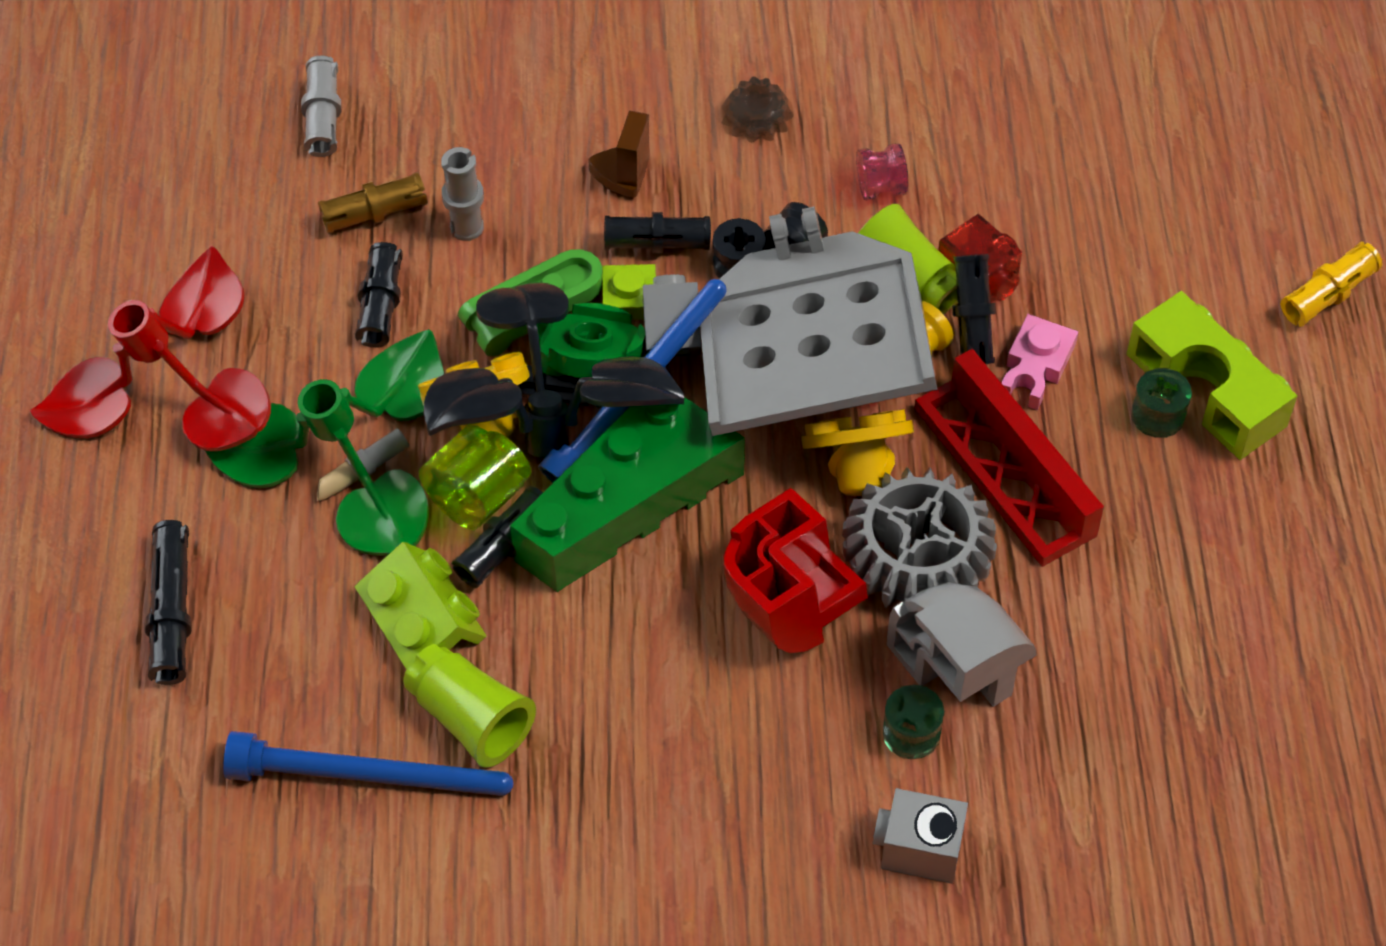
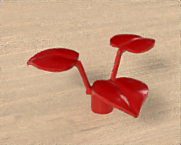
M210 246L183 273L165 297L159 315L153 308H148L144 302L139 300H130L115 308L109 317L108 329L118 341L112 350L118 356L119 364L112 359L104 357H94L82 361L57 382L49 395L41 403L30 410L33 417L49 430L71 438H92L110 431L123 420L131 407L130 397L123 389L130 385L133 380L130 356L136 361L145 363L156 362L162 358L200 396L188 405L182 418L183 432L196 447L206 451H222L240 445L254 438L259 431H262L270 417L271 402L265 386L254 374L241 368H227L214 377L207 389L168 349V333L187 340L193 337L195 331L203 335H212L226 328L240 313L245 299L244 288L219 251L214 246Z

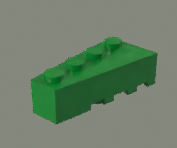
M684 397V405L630 406L510 525L512 544L516 550L514 562L554 591L559 592L616 556L617 548L638 535L645 538L659 529L660 521L684 506L689 510L705 500L706 492L720 483L726 481L727 484H730L743 476L745 467V437L736 431L712 436L708 412Z

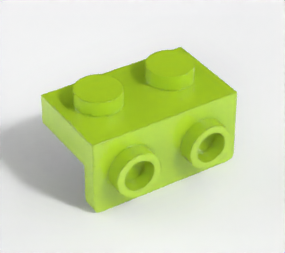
M402 542L354 587L407 670L413 664L416 655L431 644H436L439 647L444 646L450 650L461 639L479 644L487 636L476 620L480 616L478 608L466 594L457 590L451 582L449 576L452 574V569L448 562L432 548H428L425 551Z

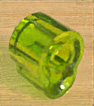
M470 424L463 428L419 468L420 481L431 500L452 521L465 529L473 531L480 528L510 500L531 476V467L528 460L510 439L499 432H488L477 425Z

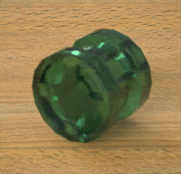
M1156 368L1147 371L1140 377L1136 387V397L1131 408L1132 421L1136 428L1146 435L1155 438H1167L1175 435L1183 428L1192 397L1191 385L1182 374L1168 368ZM1161 398L1167 399L1168 401H1170V404H1165L1164 400Z
M915 684L902 686L893 691L886 702L885 719L882 729L884 742L890 751L907 759L924 758L933 753L940 742L945 713L943 702L939 696L929 688ZM906 722L909 725H914L917 731L903 727V724Z

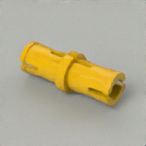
M1361 241L1336 262L1321 265L1313 271L1312 278L1307 283L1281 299L1280 305L1285 317L1295 326L1298 324L1299 327H1302L1331 304H1341L1350 297L1351 290L1356 285L1382 269L1383 263L1379 252L1371 244H1364V241Z

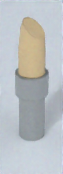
M397 428L366 449H359L356 452L368 474L372 475L376 472L377 467L408 448L409 444L402 432ZM345 458L343 464L319 479L317 501L325 500L341 492L356 481L361 482L348 458Z

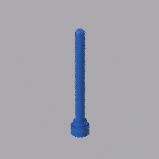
M719 279L710 280L644 358L654 360L665 368L724 298L727 292L725 283ZM630 406L602 407L570 446L564 444L558 451L552 449L538 465L539 470L547 479L554 483Z
M231 731L228 735L223 762L225 779L251 781L253 775L263 776L265 771L499 796L509 794L514 786L511 775L501 771L268 747V742L266 740H258L256 733Z

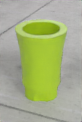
M891 204L883 208L861 228L858 234L912 253L922 301L932 304L943 315L952 309V305L957 304L955 265L923 235L899 204Z
M431 644L425 647L416 655L413 664L405 672L403 680L405 689L416 696L418 704L434 716L460 741L481 767H493L504 761L521 745L534 723L536 705L532 699L503 685L478 669L461 654L452 653L444 646L439 647L436 644Z

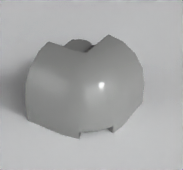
M947 582L922 590L893 607L889 617L886 645L921 687L939 676L960 702L980 690L993 707L1012 696L1017 668L1037 656L1035 645L998 602L978 587Z

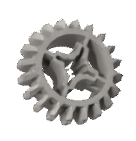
M906 467L901 475V480H896L885 472L882 478V488L867 483L864 491H862V498L853 499V503L849 507V517L843 523L842 536L845 538L843 542V556L845 561L850 562V568L866 582L868 596L882 591V602L885 608L895 600L905 601L922 590L947 582L978 587V582H985V579L989 576L991 561L995 559L997 548L994 539L996 532L994 519L987 518L989 509L986 506V500L974 501L975 493L972 485L960 489L955 488L956 480L953 473L943 481L934 479L935 476L931 467L923 474V477H914L909 468ZM941 521L949 525L954 531L945 527ZM955 532L958 534V536L960 537V539L954 537V536H955ZM876 540L885 543L884 549L894 553L897 560L885 553Z

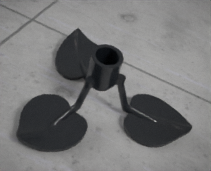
M531 282L512 288L491 290L482 295L476 304L477 316L485 325L498 329H513L527 326L535 393L529 396L528 402L523 405L521 389L510 378L498 380L492 371L483 368L461 369L446 373L438 377L431 384L424 400V417L427 432L432 436L453 426L492 421L515 412L519 419L520 432L525 433L527 452L533 456L545 458L552 449L558 451L564 444L570 446L569 426L574 427L578 424L577 412L581 401L601 407L684 405V393L670 373L656 361L644 357H618L595 364L592 367V377L580 378L576 384L569 406H567L559 393L545 390L537 324L555 323L565 319L569 311V301L567 295L559 287L548 283Z

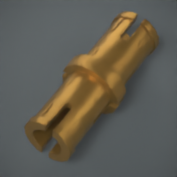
M416 172L411 176L377 186L373 182L362 184V190L326 201H318L320 212L323 213L321 217L325 229L330 234L335 230L372 220L374 224L384 222V216L419 205H427L428 199L426 193L423 194L422 192L425 190L421 176Z

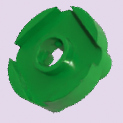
M600 303L573 304L572 314H567L565 319L555 323L537 324L543 372L555 377L565 375L578 378L592 377V367L601 361L618 357H644L645 328L641 323L639 328L632 325V314L621 308Z

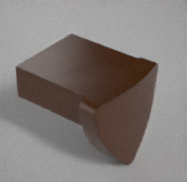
M629 111L617 147L597 153L589 157L588 160L589 172L598 182L616 193L632 198L636 197L639 193L650 158L649 114Z

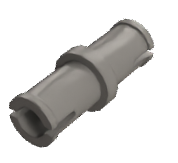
M315 56L306 62L307 88L306 94L301 99V112L306 117L304 149L306 151L309 150V154L317 157L329 156L336 152V118L340 116L342 110L341 98L337 95L338 63H333L334 59L328 56Z
M455 147L445 152L441 158L445 177V184L442 187V202L445 208L449 210L451 233H454L455 237L459 240L470 241L479 237L484 230L480 209L484 201V190L481 182L477 180L475 155H472L471 150L467 148Z

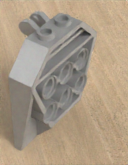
M815 206L802 209L803 229L807 233L809 241L789 245L787 237L789 234L785 218L782 217V214L769 216L776 248L747 254L719 279L726 285V295L700 325L708 421L712 436L936 390L937 384L912 253L853 231L822 238Z

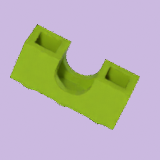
M1182 290L1133 323L1126 355L1160 387L1165 389L1178 379L1190 376L1206 379L1216 386L1217 389L1210 393L1202 426L1239 460H1242L1288 427L1298 396L1292 391L1288 382L1282 376L1272 373L1252 354L1249 347L1243 341L1231 336L1214 320L1211 313L1204 306L1196 304Z

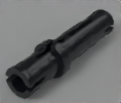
M163 520L157 522L152 528L150 613L145 618L144 630L149 637L150 643L148 678L151 681L156 679L155 683L161 685H174L186 678V638L190 636L192 631V620L187 614L186 608L189 528L187 525L182 526V522L177 520Z

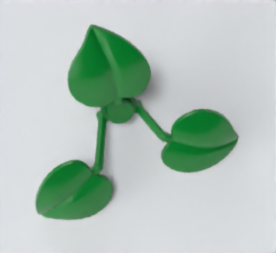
M428 329L411 335L393 344L370 360L356 379L354 390L356 397L351 396L347 388L340 389L331 380H315L301 390L298 396L300 412L297 415L284 405L271 403L269 420L264 429L259 431L254 438L222 451L205 450L206 454L218 470L231 480L251 488H268L284 482L296 472L298 456L295 449H300L307 445L309 429H311L312 433L321 440L339 442L364 488L356 489L347 494L338 507L336 515L337 529L347 545L363 554L388 556L402 542L416 546L425 533L429 518L428 499L423 487L415 477L401 469L390 470L373 482L347 435L354 422V415L350 407L375 418L381 416L386 411L391 418L398 421H409L424 415V406L418 385L445 374L433 332Z

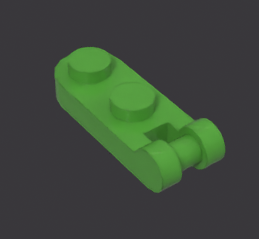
M582 249L562 252L469 299L460 307L458 317L467 330L475 331L478 334L477 343L484 353L490 357L497 356L503 353L512 341L527 334V326L513 329H498L483 324L479 320L476 311L477 301L482 295L494 289L512 288L525 283H548L564 291L569 301L568 312L572 311L573 304L588 303L598 296L602 290L603 269L599 258L593 253Z

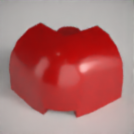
M789 488L745 516L730 530L731 540L724 553L723 564L727 587L742 613L777 648L788 653L805 652L824 643L822 628L868 598L866 582L830 550L826 519L792 488Z

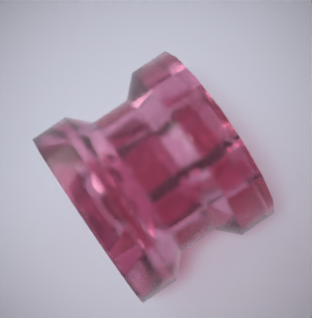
M889 144L884 151L874 152L870 148L857 150V177L864 200L877 199L880 193L891 192L895 196L907 194L909 186L908 170L901 144Z

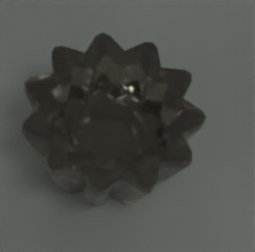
M753 76L749 82L740 81L725 100L722 110L726 114L721 123L732 127V136L745 135L750 143L755 142L760 137L767 141H772L775 132L788 131L785 122L792 119L794 115L787 105L788 98L778 85L771 84L768 78L759 80Z

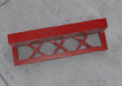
M973 349L955 357L952 380L936 390H932L915 399L914 409L1042 567L1096 538L1104 510L1103 504ZM957 397L969 412L967 423L944 419L936 408ZM970 438L993 442L1001 451L999 462L976 458L968 449ZM1006 458L1011 464L1005 463ZM990 475L996 476L995 481ZM1002 477L1025 481L1033 490L1032 501L1007 497L1000 488ZM1038 497L1043 502V504L1037 503ZM1023 515H1028V521L1023 517ZM1034 517L1058 521L1067 534L1046 545L1033 529Z

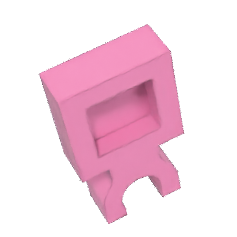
M1027 314L1009 351L1007 366L1012 369L1006 373L1002 381L1003 386L1010 394L1017 387L1029 388L1031 393L1028 407L1038 410L1043 400L1045 380L1058 384L1075 348L1078 331Z

